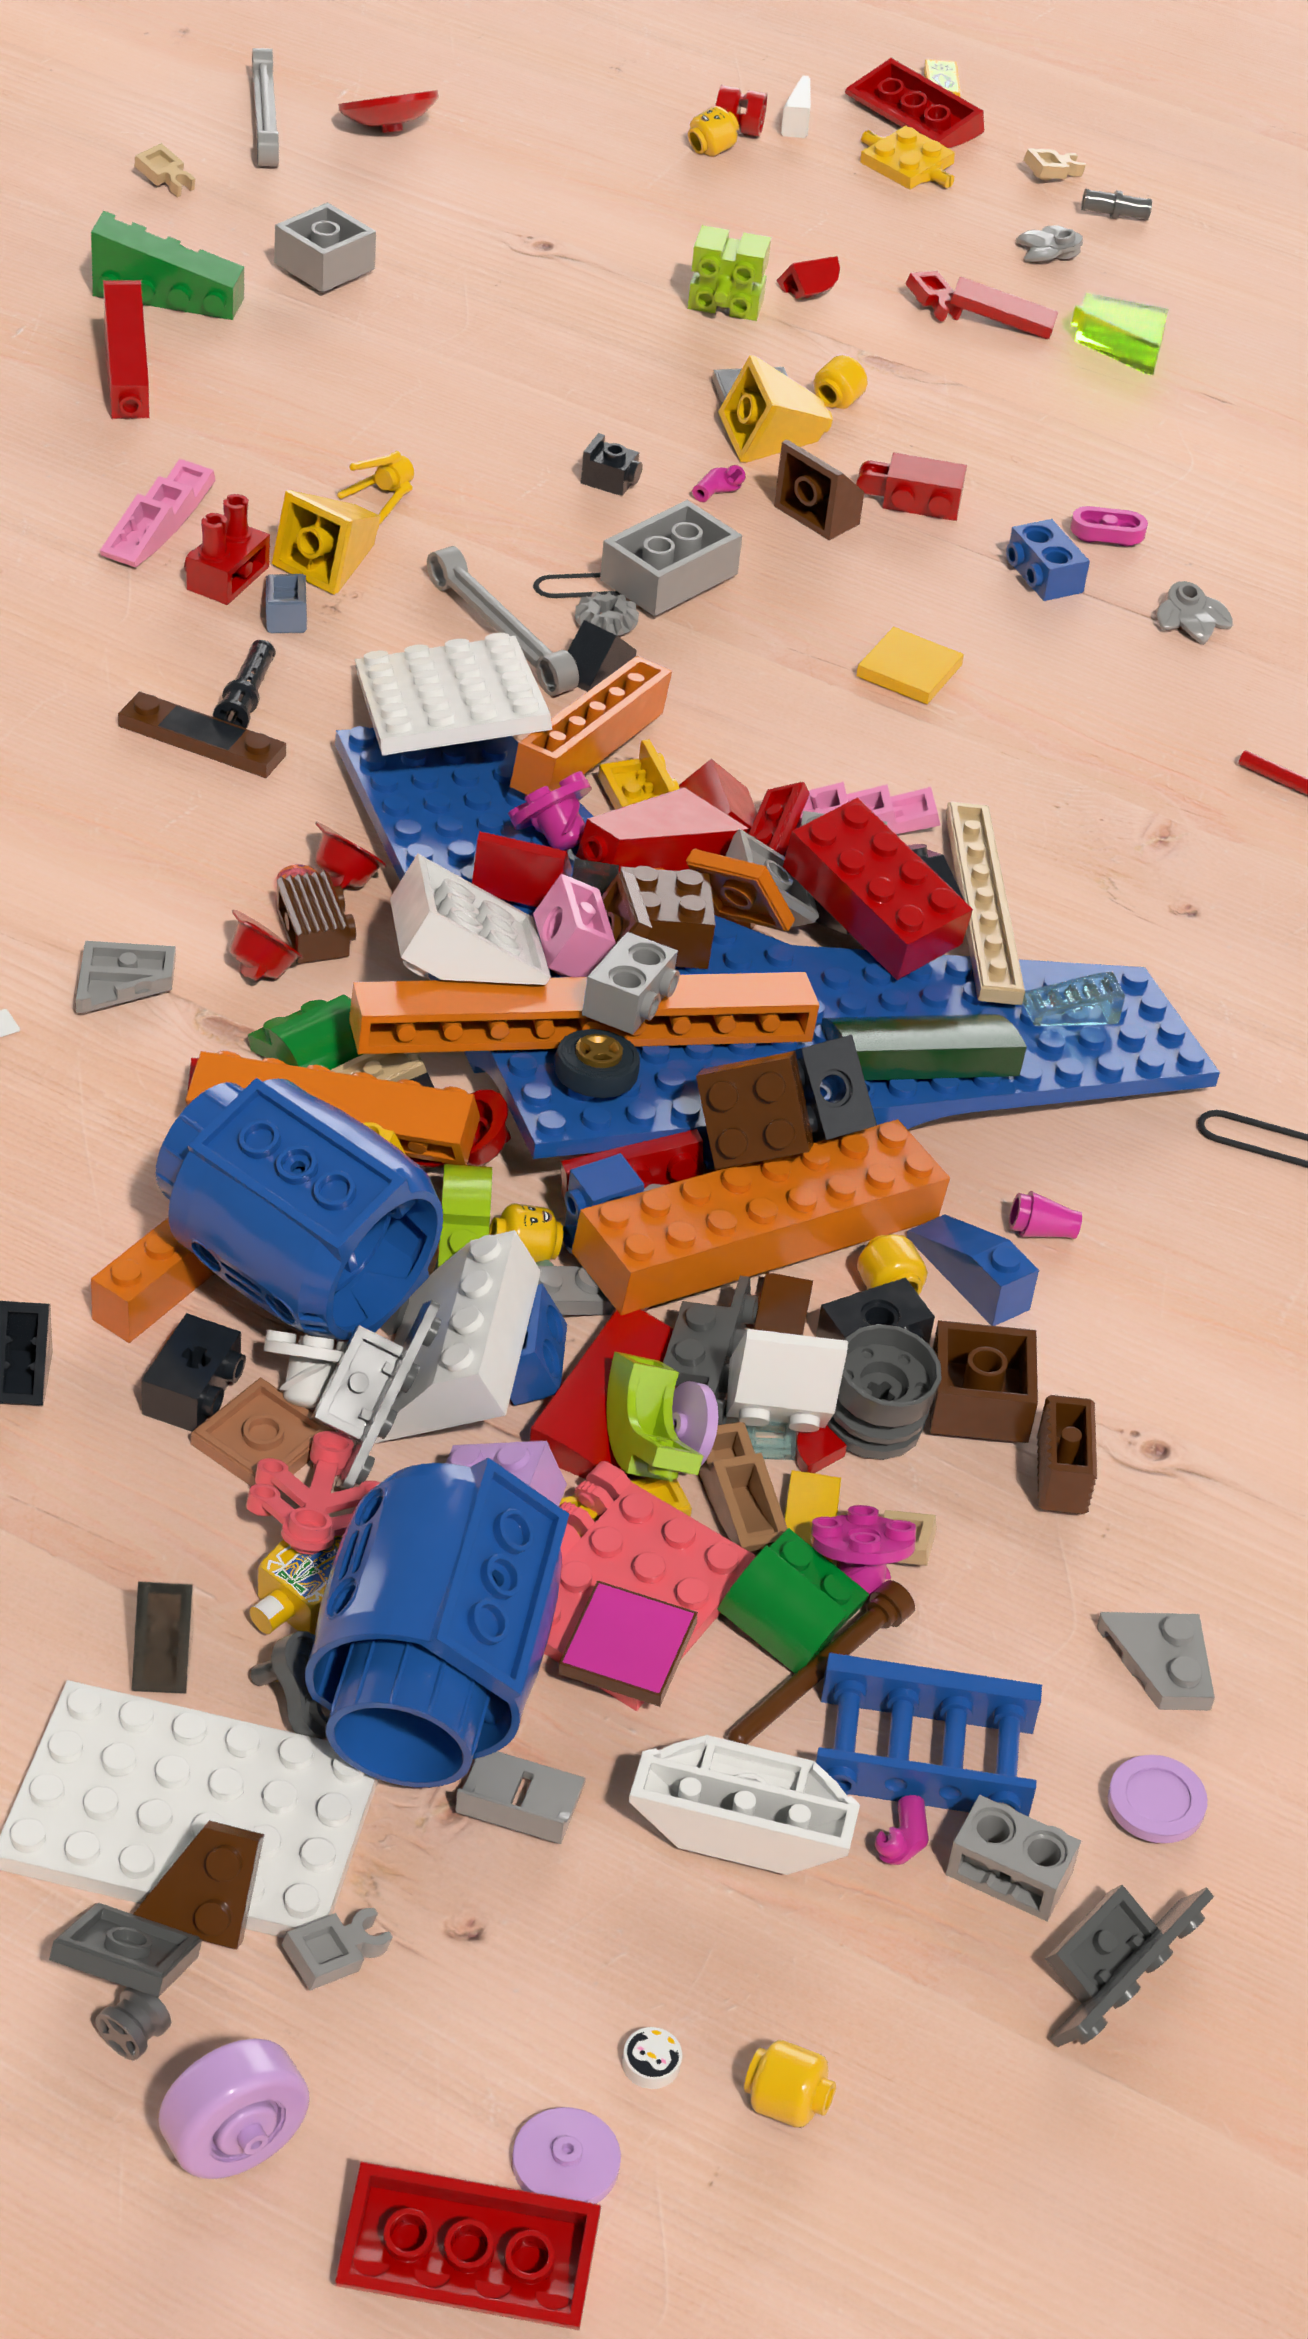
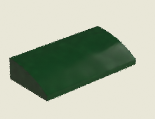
M998 1014L822 1018L821 1023L827 1041L852 1034L864 1080L1020 1076L1027 1049L1023 1038L1008 1019Z

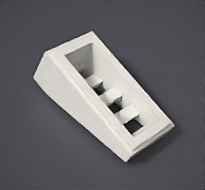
M809 76L801 77L783 108L781 134L785 137L806 138L808 136L810 118Z

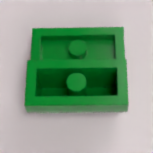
M343 994L328 1002L325 1000H312L304 1003L301 1006V1010L295 1013L266 1021L262 1028L247 1034L251 1051L266 1058L281 1060L287 1065L306 1068L309 1065H320L329 1070L363 1055L357 1052L349 1021L351 998Z
M788 1528L770 1547L766 1545L730 1588L717 1610L796 1674L829 1645L834 1635L861 1608L869 1593Z

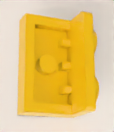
M650 739L641 740L638 759L599 764L598 778L615 809L679 789L677 780L675 778L671 779L666 770L664 756L662 753H657Z

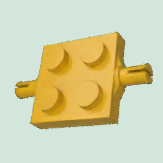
M907 126L900 128L887 137H881L871 132V130H867L862 134L861 142L869 146L861 151L860 163L909 190L928 181H935L947 189L953 185L954 175L943 170L954 164L955 152L941 145V143Z

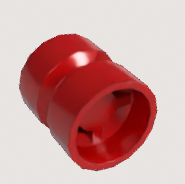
M721 85L715 107L719 106L727 112L733 113L738 121L741 133L760 137L765 121L768 94L754 90H748L745 94H742L740 88ZM741 107L746 108V114H740Z

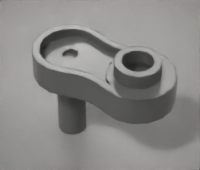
M297 1631L276 1642L272 1650L271 1660L254 1666L251 1669V1679L258 1686H264L279 1680L286 1696L288 1718L294 1732L318 1739L327 1738L325 1732L331 1711L312 1699L305 1681L306 1666L315 1635L307 1631Z

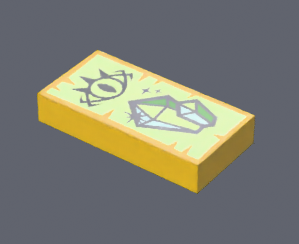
M925 59L924 77L960 97L957 61Z

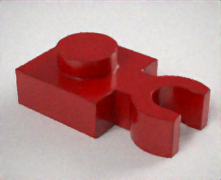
M938 271L913 272L909 274L905 284L915 295L919 303L923 306H932L935 317L941 322L945 321L948 313L954 320H959L963 309L950 304L954 290Z

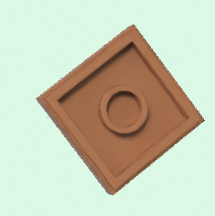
M260 1377L192 1431L191 1445L248 1485L253 1486L256 1484L255 1475L260 1460L266 1458L278 1459L286 1463L289 1468L288 1471L294 1475L311 1461L310 1451L314 1435L322 1431L336 1432V1430L312 1419L313 1412L307 1408L295 1406L287 1402L283 1397L284 1393Z

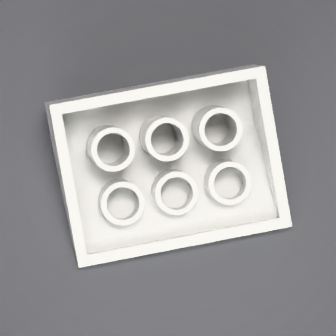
M420 854L416 855L390 897L400 956L404 959L403 964L409 970L423 977H427L428 973L441 980L546 985L551 976L532 916Z
M515 1230L496 1235H486L479 1239L471 1240L430 1274V1277L409 1297L408 1306L402 1324L397 1329L394 1343L403 1346L425 1302L432 1300L440 1304L435 1317L441 1319L442 1322L429 1347L421 1345L413 1363L419 1365L420 1368L412 1386L407 1393L399 1391L391 1409L398 1413L390 1432L385 1439L377 1437L375 1443L506 1416L541 1270Z

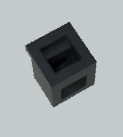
M598 433L583 451L581 484L623 496L632 484H637L640 479L643 464L639 462V452L627 449L621 444L605 442V435Z

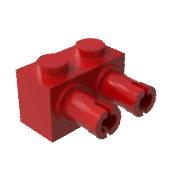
M228 495L227 499L223 500L224 515L209 513L205 515V518H202V543L188 553L184 563V570L187 572V590L225 605L231 603L270 567V534L248 526L249 500L244 495Z

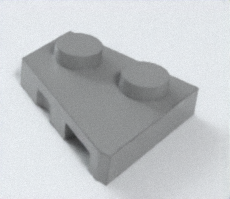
M85 941L76 995V1013H86L172 990L176 946Z

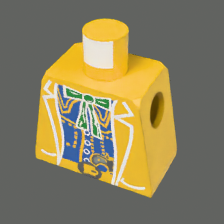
M340 1535L334 1537L331 1547L316 1554L299 1553L292 1549L283 1539L264 1558L258 1568V1597L261 1601L250 1608V1617L260 1631L270 1634L287 1622L297 1631H307L315 1635L321 1601L342 1539Z

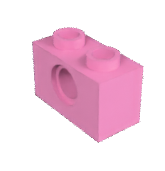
M564 874L559 876L533 913L548 968L561 977H588L616 943L600 890Z

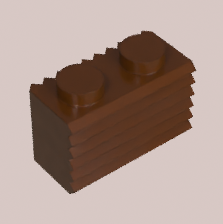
M325 870L320 874L315 871L312 875L306 873L304 876L297 874L295 877L289 875L286 879L282 876L277 879L276 894L277 913H279V919H281V924H283L290 947L304 957L303 959L297 958L296 964L350 956V941L356 940V925L352 914H344L345 898L342 887H334L329 873Z
M1050 1395L1045 1399L1037 1433L1038 1507L1045 1511L1085 1514L1089 1512L1090 1499H1092V1492H1094V1486L1096 1485L1095 1479H1097L1095 1402L1088 1398Z

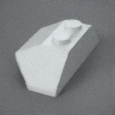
M710 1735L677 1742L661 1750L654 1748L643 1751L629 1795V1803L679 1849L784 1875L848 1856L860 1804L852 1796H847L838 1783L815 1761Z

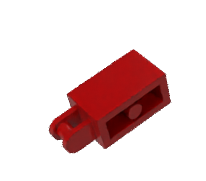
M893 452L891 463L873 460L863 462L860 466L856 485L865 494L884 497L883 509L957 521L967 465Z

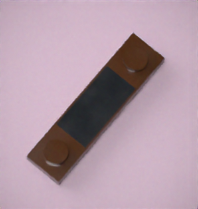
M140 691L118 713V725L121 728L263 778H267L286 757V742Z

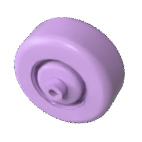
M245 2039L232 2042L204 2055L176 2079L161 2104L159 2127L171 2151L186 2172L204 2179L230 2177L264 2162L292 2138L302 2124L308 2110V2086L288 2053L277 2043L265 2039Z

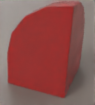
M838 256L792 263L776 281L784 293L791 292L796 299L821 294L831 289L839 279L840 264Z

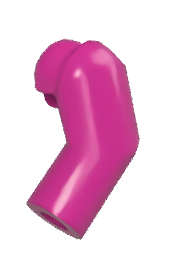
M731 465L728 468H714L693 487V496L699 502H706L714 493L734 492L741 488L742 483L746 479V474L743 468L738 465Z
M909 1795L901 1798L897 1804L900 1827H890V1834L887 1836L882 1830L877 1834L875 1847L883 1862L891 1865L905 1864L927 1846L929 1836L925 1802L920 1796Z

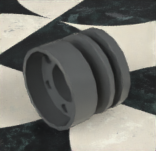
M877 1324L862 1327L845 1339V1341H848V1348L835 1413L827 1426L847 1445L846 1450L861 1457L885 1460L902 1456L916 1446L923 1432L930 1412L929 1409L941 1382V1363L933 1348L917 1334L898 1326Z

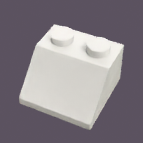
M747 1329L730 1358L726 1416L739 1418V1422H743L748 1426H766L769 1422L789 1424L791 1430L798 1432H815L819 1430V1427L825 1428L835 1413L847 1355L848 1341Z

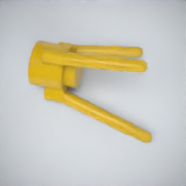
M395 451L387 456L351 463L349 466L351 471L377 467V470L372 476L338 492L337 497L343 499L375 483L383 490H396L378 514L380 515L379 524H381L400 499L413 489L410 484L414 478L413 465L399 451Z

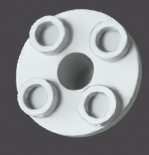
M267 1330L264 1351L290 1355L286 1382L279 1388L284 1390V1399L295 1406L316 1409L348 1342L337 1341L336 1350H333V1339L300 1335L299 1344H295L297 1334Z

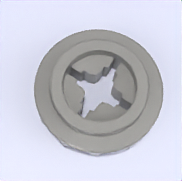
M610 591L603 595L593 592L591 597H581L580 603L576 606L575 619L580 626L583 620H586L617 636L632 631L636 627L639 617L635 602L626 601L623 594L618 596L611 595Z

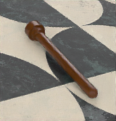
M893 1580L884 1582L870 1595L867 1612L729 1732L728 1740L748 1745L824 1678L829 1653L850 1655L881 1627L889 1628L890 1626L898 1627L915 1612L914 1600L906 1588Z

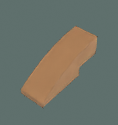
M735 1422L718 1425L712 1450L699 1470V1477L708 1499L732 1542L749 1552L761 1550L766 1545L770 1547L788 1528L762 1452H754L745 1423Z

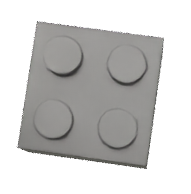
M328 202L275 225L274 263L310 284L316 290L321 292L332 290L340 284L356 279L375 269L376 231Z

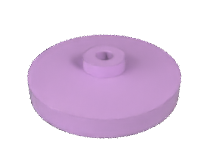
M687 1381L680 1384L674 1390L672 1406L673 1425L676 1435L681 1442L704 1455L701 1463L702 1466L715 1442L718 1428V1405L715 1395L709 1386Z
M1142 1755L1124 1762L1113 1774L1108 1790L1109 1808L1116 1821L1132 1835L1154 1843H1174L1190 1837L1199 1829L1207 1809V1793L1199 1777L1183 1763L1160 1755Z
M570 2107L549 2109L527 2121L516 2137L512 2156L514 2176L523 2191L594 2204L604 2199L614 2187L619 2175L621 2161L619 2143L610 2127L594 2114Z

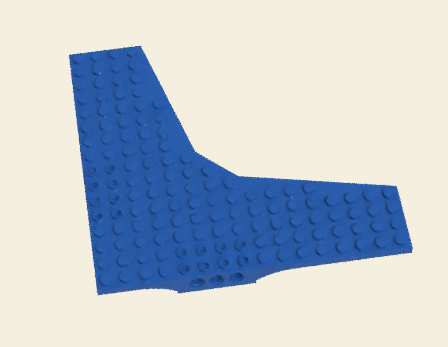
M357 726L347 730H336L335 746L400 881L416 855L420 854L472 883L479 831L550 847L544 834L538 832L534 826L515 830L508 815L512 809L526 803L524 799L526 797L525 794L510 787L519 743L513 736L382 755L374 728ZM580 803L579 813L586 824L587 819L594 816ZM579 845L567 850L572 867L571 878L599 889L602 897L615 877L605 876L576 857ZM503 900L534 918L533 913L537 907ZM714 915L716 926L708 969L675 967V970L679 971L680 975L806 972L819 1002L812 1042L635 1047L640 1056L639 1074L636 1083L630 1091L608 1098L585 1096L570 1090L562 1084L555 1073L557 1049L464 1051L474 1074L486 1072L499 1088L533 1159L601 1152L697 1129L703 1140V1162L707 1169H715L696 1075L704 1068L787 1053L826 1042L827 1038L821 1026L822 1018L998 1014L1008 1019L1023 1038L1027 1049L1020 1076L865 1080L877 1125L898 1119L906 1129H910L935 1119L971 1112L1215 1087L1220 1071L1145 967L1019 959L1025 989L1022 1005L978 1001L970 956L942 955L896 980L867 950L790 945ZM548 968L551 978H561V976ZM428 973L430 980H441ZM823 1079L820 1085V1092L823 1098L829 1102L832 1098V1088Z

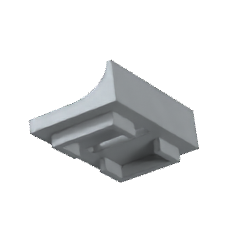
M497 1751L490 1755L476 1758L465 1785L457 1791L455 1812L561 1844L585 1785V1777ZM523 1778L532 1781L521 1807L513 1805L512 1803Z

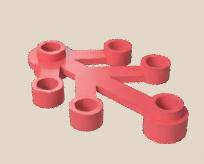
M322 1431L314 1435L310 1451V1459L315 1469L311 1487L308 1488L288 1471L289 1468L286 1463L273 1458L262 1459L258 1462L255 1475L256 1484L249 1489L246 1507L253 1514L276 1518L282 1524V1538L292 1549L302 1554H316L331 1547L335 1536L345 1533L355 1509L350 1514L332 1518L328 1514L356 1507L363 1496L381 1482L364 1481L358 1487L331 1493L335 1477L340 1475L352 1454L354 1443L348 1436L342 1433ZM279 1490L283 1491L301 1508L294 1509L281 1499Z

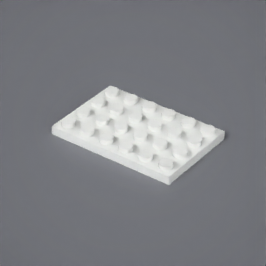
M493 633L487 635L485 640L469 642L467 639H453L445 642V646L429 648L427 645H412L400 653L388 654L387 651H372L366 653L364 658L355 659L357 676L382 755L552 730L550 711L515 635L509 636L507 633Z
M67 1680L0 1834V1870L141 1904L201 1829L211 1820L265 1834L246 1929L285 1938L288 1931L333 1914L379 1779L369 1776L348 1764L334 1751L327 1740Z

